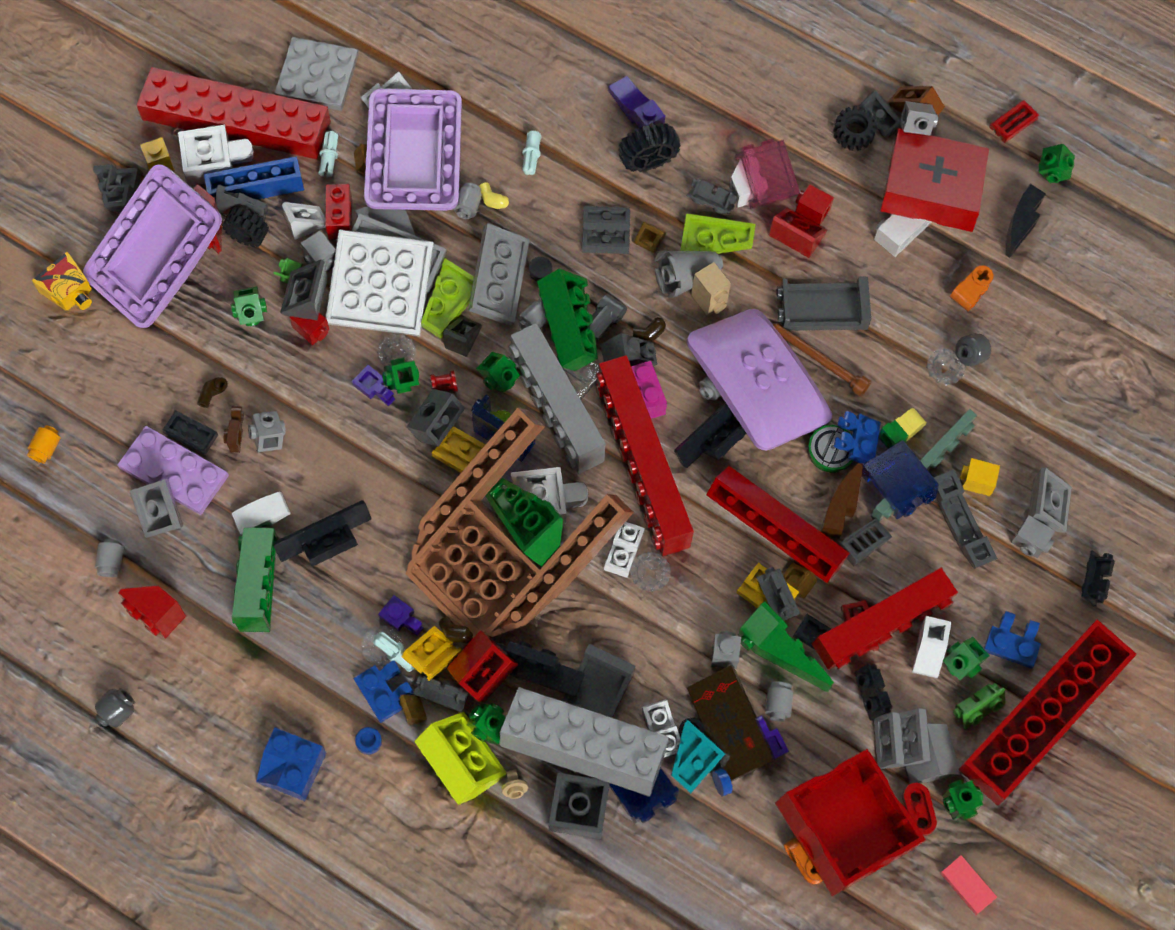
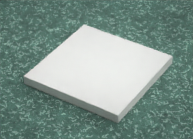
M339 230L326 312L328 324L420 337L434 242Z

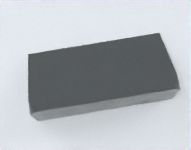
M876 90L858 105L860 108H865L864 112L868 110L872 112L871 116L874 115L876 117L877 129L886 139L897 133L898 128L902 129L900 124L901 118Z

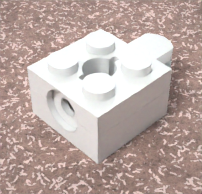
M225 125L178 132L183 173L189 186L206 184L204 174L233 169V164L251 162L254 158L251 142L248 139L229 141Z
M561 467L511 472V483L529 493H533L542 500L550 502L563 518V524H566V508L582 507L588 501V489L584 483L563 484Z

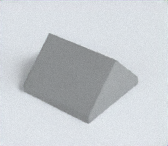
M1041 468L1033 480L1029 515L1056 532H1066L1072 487L1047 468Z
M168 479L130 490L145 538L183 527Z
M927 723L931 761L905 766L909 784L926 783L961 775L958 770L959 766L947 724Z

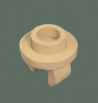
M516 769L506 771L508 782L502 786V794L511 799L522 797L528 790L527 782L518 779Z

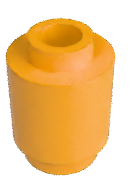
M45 425L44 428L38 427L27 448L29 450L27 456L42 464H45L47 459L50 460L61 439L58 435V430L48 425Z

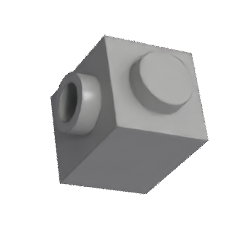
M905 101L900 120L903 132L931 135L932 128H935L938 122V114H936L933 105Z
M321 231L301 242L303 254L305 255L303 258L307 265L323 260L326 271L334 267L336 249Z
M1029 515L1011 543L1019 547L1024 554L1038 558L1042 552L1047 554L1052 547L1054 540L1051 537L1055 530Z
M728 631L715 634L711 667L726 668L733 665L735 669L737 668L741 636H735V633Z

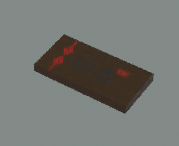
M733 665L687 687L709 740L725 753L719 763L721 768L728 773L731 782L776 760Z

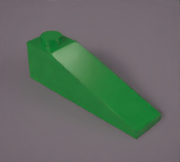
M503 478L485 495L522 552L541 567L560 548L563 518L550 502L542 500L533 493H529Z
M764 601L740 628L738 636H741V645L746 650L751 649L756 655L828 692L833 686L834 681L812 656L807 657L804 654L805 650L802 642L798 638L794 639L789 636L785 630L788 625Z

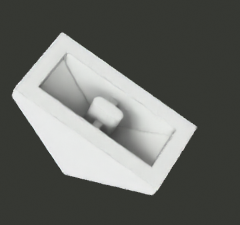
M289 202L282 204L286 222L295 240L326 228V219L320 206Z

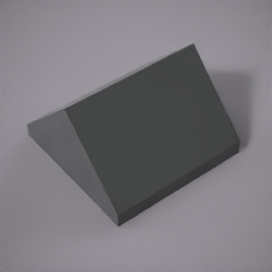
M318 260L291 271L281 314L318 320L328 280L323 260Z

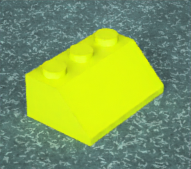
M465 712L431 723L414 741L458 805L474 799L507 776L505 769L486 742L478 740L471 734L473 730L466 725L470 719Z

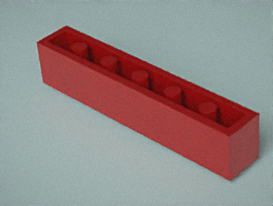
M730 466L715 478L706 494L826 583L839 571L850 554Z
M941 567L820 635L812 643V646L828 670L835 666L840 669L851 662L850 657L856 654L858 657H861L872 650L871 645L877 642L879 645H882L893 638L892 633L899 631L901 634L913 626V621L919 619L922 622L926 616L931 617L934 609L939 607L940 610L949 607L954 603L952 598L958 594V591Z

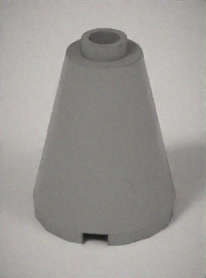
M663 251L658 253L655 258V262L659 261V268L655 269L657 283L663 294H669L668 298L677 297L692 289L694 274L714 262L720 270L723 268V260L715 251Z

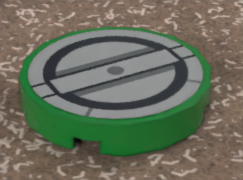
M827 425L817 429L810 437L807 449L814 466L829 473H836L849 468L853 463V460L848 459L849 452L835 448L834 442L836 437H841L842 432L851 433L836 425Z

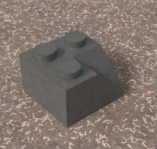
M558 773L549 820V831L601 840L610 783L599 779Z

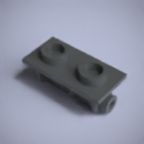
M694 178L691 185L693 189L686 195L692 198L693 202L712 206L714 211L722 214H729L735 208L734 204L737 196L734 195L733 191L719 186L715 194L712 192L715 184L702 178Z
M774 567L765 570V574L756 577L768 605L783 621L800 614L780 568L776 570Z
M424 673L418 676L416 682L418 685L414 695L459 712L463 711L469 693L460 684L438 676L433 677L429 681L426 679L428 676Z

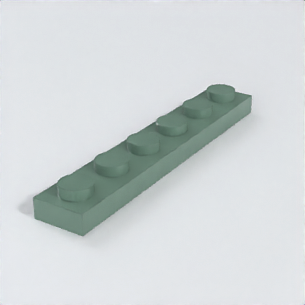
M969 409L874 508L871 517L873 519L876 518L879 522L883 517L888 519L896 511L897 507L895 505L900 500L905 502L912 494L911 488L915 484L920 486L929 475L926 472L931 467L936 469L944 460L942 455L947 450L951 453L960 443L958 439L961 435L967 436L976 425L973 422L977 414Z

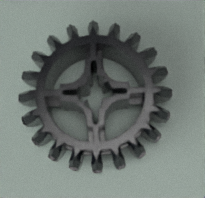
M659 122L656 125L653 123L648 126L643 125L642 128L628 133L627 137L621 139L622 142L618 145L619 158L626 169H630L631 172L637 170L642 172L644 170L656 169L659 166L663 167V164L670 163L671 159L677 156L681 145L679 136L673 126H669V124L662 125Z

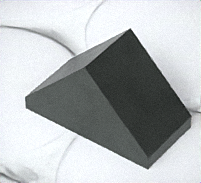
M460 316L444 330L445 348L467 357L481 331L482 325Z

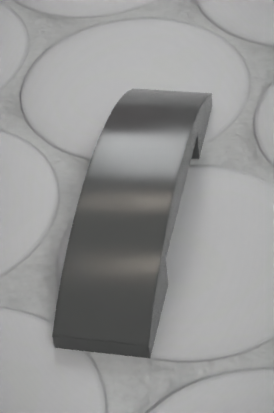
M955 470L932 478L933 489L946 523L972 567L975 569L997 560L998 558L987 536L983 537L963 496L965 490Z

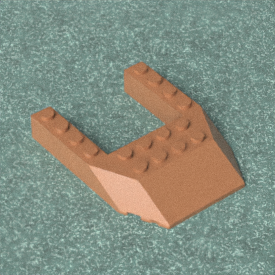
M517 408L420 520L418 527L420 529L416 544L413 546L412 560L409 562L406 575L455 625L468 627L473 633V638L480 630L489 638H493L528 624L571 584L634 513L617 495L607 494L542 567L525 555L503 522L481 500L545 428L527 409Z

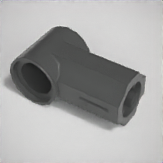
M606 294L599 301L596 311L592 315L593 323L589 325L590 329L595 333L596 342L602 338L613 324L619 323L627 311V306L609 294Z

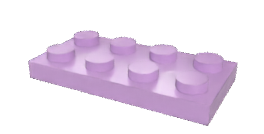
M148 426L144 427L117 464L121 470L147 485L168 479L175 501L199 515H202L229 476L225 470Z

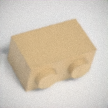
M713 262L694 274L691 296L707 317L713 313L718 314L727 306L731 283Z

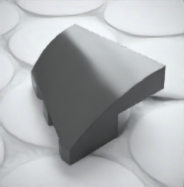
M113 165L93 166V171L99 180V190L103 193L104 207L121 213L139 187L142 171L138 168L117 169Z
M218 185L216 204L221 215L227 216L231 208L237 207L239 209L240 207L244 211L246 209L249 210L251 214H257V217L262 218L263 222H265L268 212L266 203L250 198L242 193L234 194L227 192L224 186Z

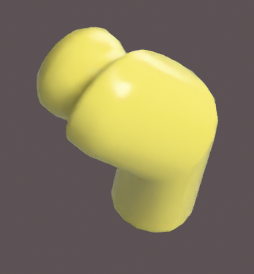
M489 183L479 185L482 199L487 207L501 209L508 206L509 199L507 196L493 193Z

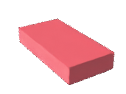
M962 855L940 873L975 915L979 914L997 898Z

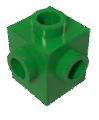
M1064 144L1043 148L1038 172L1049 183H1058L1071 179L1075 155Z
M258 287L235 290V303L231 304L233 317L239 319L240 325L254 326L259 324L260 321H264V312H267L265 298H260Z
M491 352L476 368L484 378L483 383L492 391L505 392L511 389L520 376L515 369L516 364L510 358L495 352Z
M404 357L390 360L391 365L384 366L385 372L382 373L385 386H388V389L396 390L397 394L409 392L412 386L419 385V370L415 365V361L405 362Z
M971 637L962 644L958 641L947 650L950 655L943 662L947 665L948 671L953 676L962 680L966 676L973 678L982 670L980 665L990 655L974 637Z
M491 703V705H477L469 715L470 720L466 725L473 730L471 734L478 740L499 744L500 731L506 719L503 715L505 711L494 703Z
M962 779L949 784V789L942 797L944 807L952 819L955 820L962 817L963 820H967L978 815L977 810L983 806L982 801L984 800L980 788L975 786L972 780L964 783ZM962 794H964L966 801L962 799Z

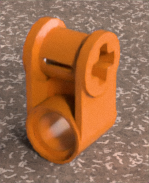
M983 265L976 267L965 280L959 283L951 293L950 298L969 312L989 288V284L994 276L993 271Z
M794 837L784 843L788 856L796 864L804 879L810 884L817 885L823 880L818 873H811L810 870L813 868V864L797 838Z

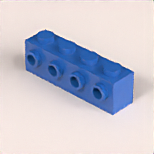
M297 156L204 174L207 192L215 198V201L218 185L224 186L227 192L234 194L242 193L256 200L304 191Z

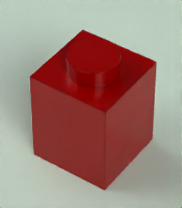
M809 184L805 192L801 190L795 200V203L798 204L796 212L821 225L832 207L834 197Z
M320 313L318 320L289 317L292 328L311 345L323 340L330 330L327 319Z

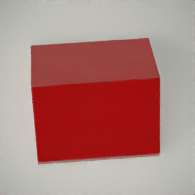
M786 208L774 216L769 236L810 258L828 230L790 208Z

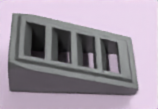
M875 518L848 536L839 545L850 553L847 559L853 566H856L889 541L892 536ZM873 527L883 536L881 539L871 530ZM868 533L875 543L872 544L864 534ZM859 538H861L864 541V543L868 546L866 549L858 541ZM852 543H854L857 546V548L861 551L860 553H857V551L851 546Z

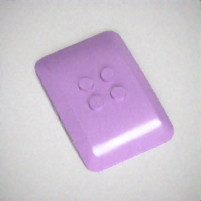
M377 89L371 93L369 98L364 199L368 207L373 209L447 211L454 209L458 205L462 100L457 92L451 90Z
M155 165L150 169L86 263L83 274L89 284L133 324L140 328L150 327L178 292L208 248L222 223L221 214L165 165Z
M749 309L689 334L687 338L689 349L757 448L765 451L771 450L826 426L831 421L832 412L816 384L782 335L761 311Z

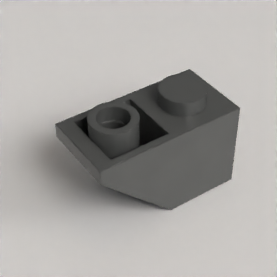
M620 333L601 344L604 362L627 355L631 366L651 361L653 366L657 365L656 349L652 342Z

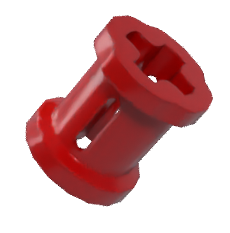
M454 370L450 371V374L430 375L433 389L444 392L451 390L458 392Z

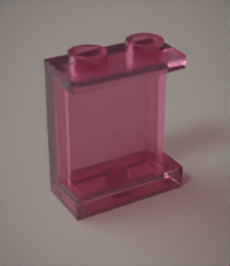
M774 138L761 142L759 147H754V144H750L740 148L741 152L735 155L736 160L741 159L753 196L752 199L748 200L750 210L800 194L784 140L775 142Z

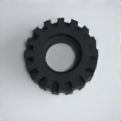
M853 106L852 110L850 107H847L845 111L842 110L834 127V137L837 138L838 144L843 142V148L846 149L848 145L850 146L849 150L853 151L854 147H857V151H860L862 146L865 149L873 142L877 130V122H875L876 117L874 115L871 116L872 112L870 110L864 112V107H861V110H857V106ZM852 123L859 124L864 128V131L862 133H853L847 129V125Z
M237 207L231 208L222 224V229L225 230L227 235H231L232 239H237V242H243L244 245H250L254 248L262 244L269 227L266 222H263L262 218L257 217V214H251L249 210L246 209L244 211L240 207L239 209Z

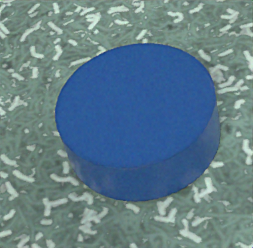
M365 727L356 734L355 744L361 753L370 755L380 749L382 738L375 728Z
M722 768L713 771V782L720 796L723 797L731 794L733 790L732 782L726 770Z

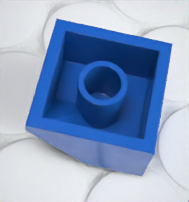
M274 727L263 752L256 782L305 801L326 752L323 746Z

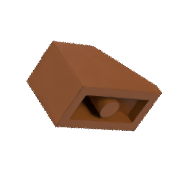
M933 86L900 87L888 101L890 106L901 113L903 112L905 101L933 105L938 117L945 108Z

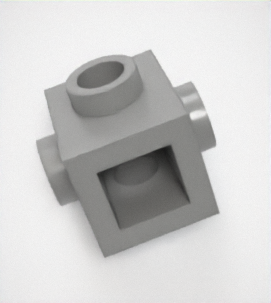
M277 411L253 414L252 424L248 425L249 438L254 439L258 452L282 449L283 436L286 430L284 421H280Z

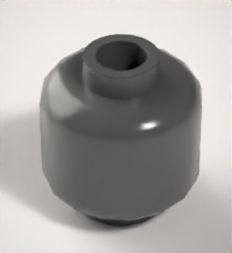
M970 334L957 341L955 354L963 365L975 366L984 363L990 357L991 344L982 334Z
M122 688L119 690L110 689L95 703V710L97 712L95 717L105 727L108 725L119 727L134 713L133 704L135 701Z

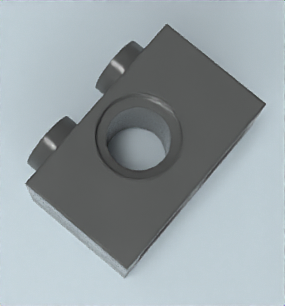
M433 389L407 425V429L419 442L439 447L465 407L452 393Z

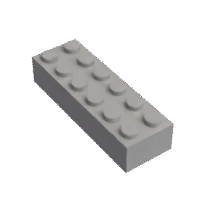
M537 323L510 335L511 345L508 347L511 355L509 358L516 364L515 369L519 368L522 374L520 378L526 389L530 388L533 395H531L534 405L536 408L541 407L544 413L542 417L548 428L552 427L554 430V439L558 447H563L567 453L565 458L570 468L575 467L577 473L580 474L603 463L605 460L606 443Z
M518 687L500 731L501 747L650 796L669 739L668 736Z

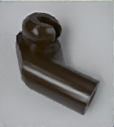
M657 317L646 328L634 327L633 337L649 341L656 340L665 331L666 324L664 319Z
M218 377L205 382L197 405L208 408L212 397L226 390L228 381L223 377Z
M449 617L440 619L439 626L449 641L467 644L473 639V633L468 627L453 625Z

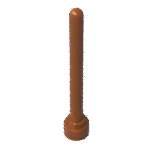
M773 324L786 341L851 384L852 392L862 397L872 382L865 376L853 375L780 324Z

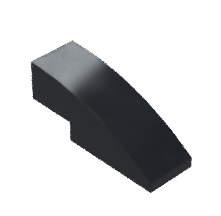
M1031 183L1022 195L1008 228L1006 256L1009 258L1033 230L1041 216L1036 210L1041 205L1046 193Z

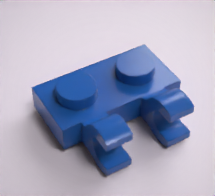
M846 411L844 418L839 417L837 426L852 431V435L842 432L840 438H835L834 447L849 452L848 459L868 467L872 466L875 462L881 422L862 414L856 416L854 413Z
M1005 611L999 628L994 626L990 628L984 650L994 656L1032 669L1041 643L1034 641L1040 623L1030 620L1026 624L1023 637L1009 632L1016 614Z
M394 660L386 664L380 671L374 665L353 678L380 723L403 710L399 704L401 695L414 694L408 682L401 684L393 692L386 683V681L401 673Z

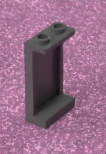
M868 276L858 277L857 283L788 284V279L782 278L781 286H777V301H781V308H778V322H782V326L788 331L868 330L872 319Z
M589 644L578 669L585 675L576 697L566 694L562 702L613 718L635 673V665Z

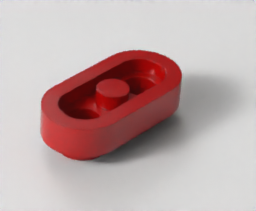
M911 783L903 791V804L922 835L928 836L935 830L937 825L930 792L921 783ZM911 794H917L919 801L914 802L911 799ZM919 819L926 822L925 828L918 825L917 821Z

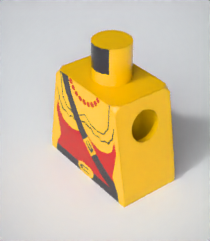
M68 252L32 279L40 294L64 310H69L75 304L81 310H85L92 303V300L87 296L92 288Z

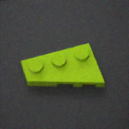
M686 213L680 251H715L718 254L752 249L756 224Z
M444 258L440 275L437 277L433 294L429 299L421 321V326L441 339L444 336V330L456 321L469 305L474 276Z

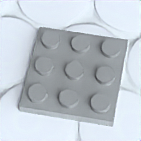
M292 37L275 95L328 106V109L342 111L359 56L358 49Z

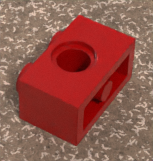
M350 184L326 185V230L329 240L338 239L339 230L352 231V194Z

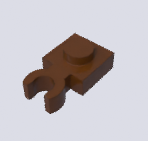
M232 406L229 427L224 430L223 436L224 443L227 444L230 452L240 453L243 434L244 412H242V407Z

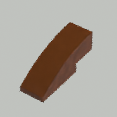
M858 463L846 475L831 499L821 528V532L827 537L840 539L845 517L853 518L856 512L863 469L862 463Z

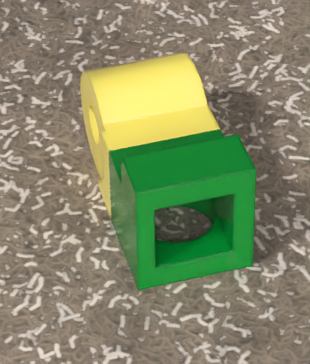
M911 408L901 417L883 426L879 433V439L893 453L923 429L927 422L915 408Z

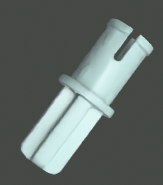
M334 131L325 133L323 148L319 153L321 162L318 174L324 177L325 168H327L326 177L333 176L335 159L338 157L336 152L338 134Z
M529 131L527 133L526 146L522 151L524 156L522 170L525 175H534L537 158L541 154L539 150L541 134L537 131Z
M379 632L374 636L373 644L386 653L390 661H396L407 672L415 669L401 657L405 651L404 645L401 642L396 643L384 632Z

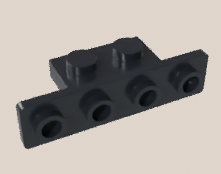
M725 402L676 447L674 452L685 468H688L703 453L719 460L747 433Z
M361 500L273 542V546L281 562L305 552L313 567L357 546L358 544L351 529L370 521L372 518L365 501Z
M509 641L508 646L495 642L518 663L517 667L509 675L573 697L577 696L585 676L584 673L561 665L554 652L547 649H542L541 651L532 649V645L523 641H518L517 643Z

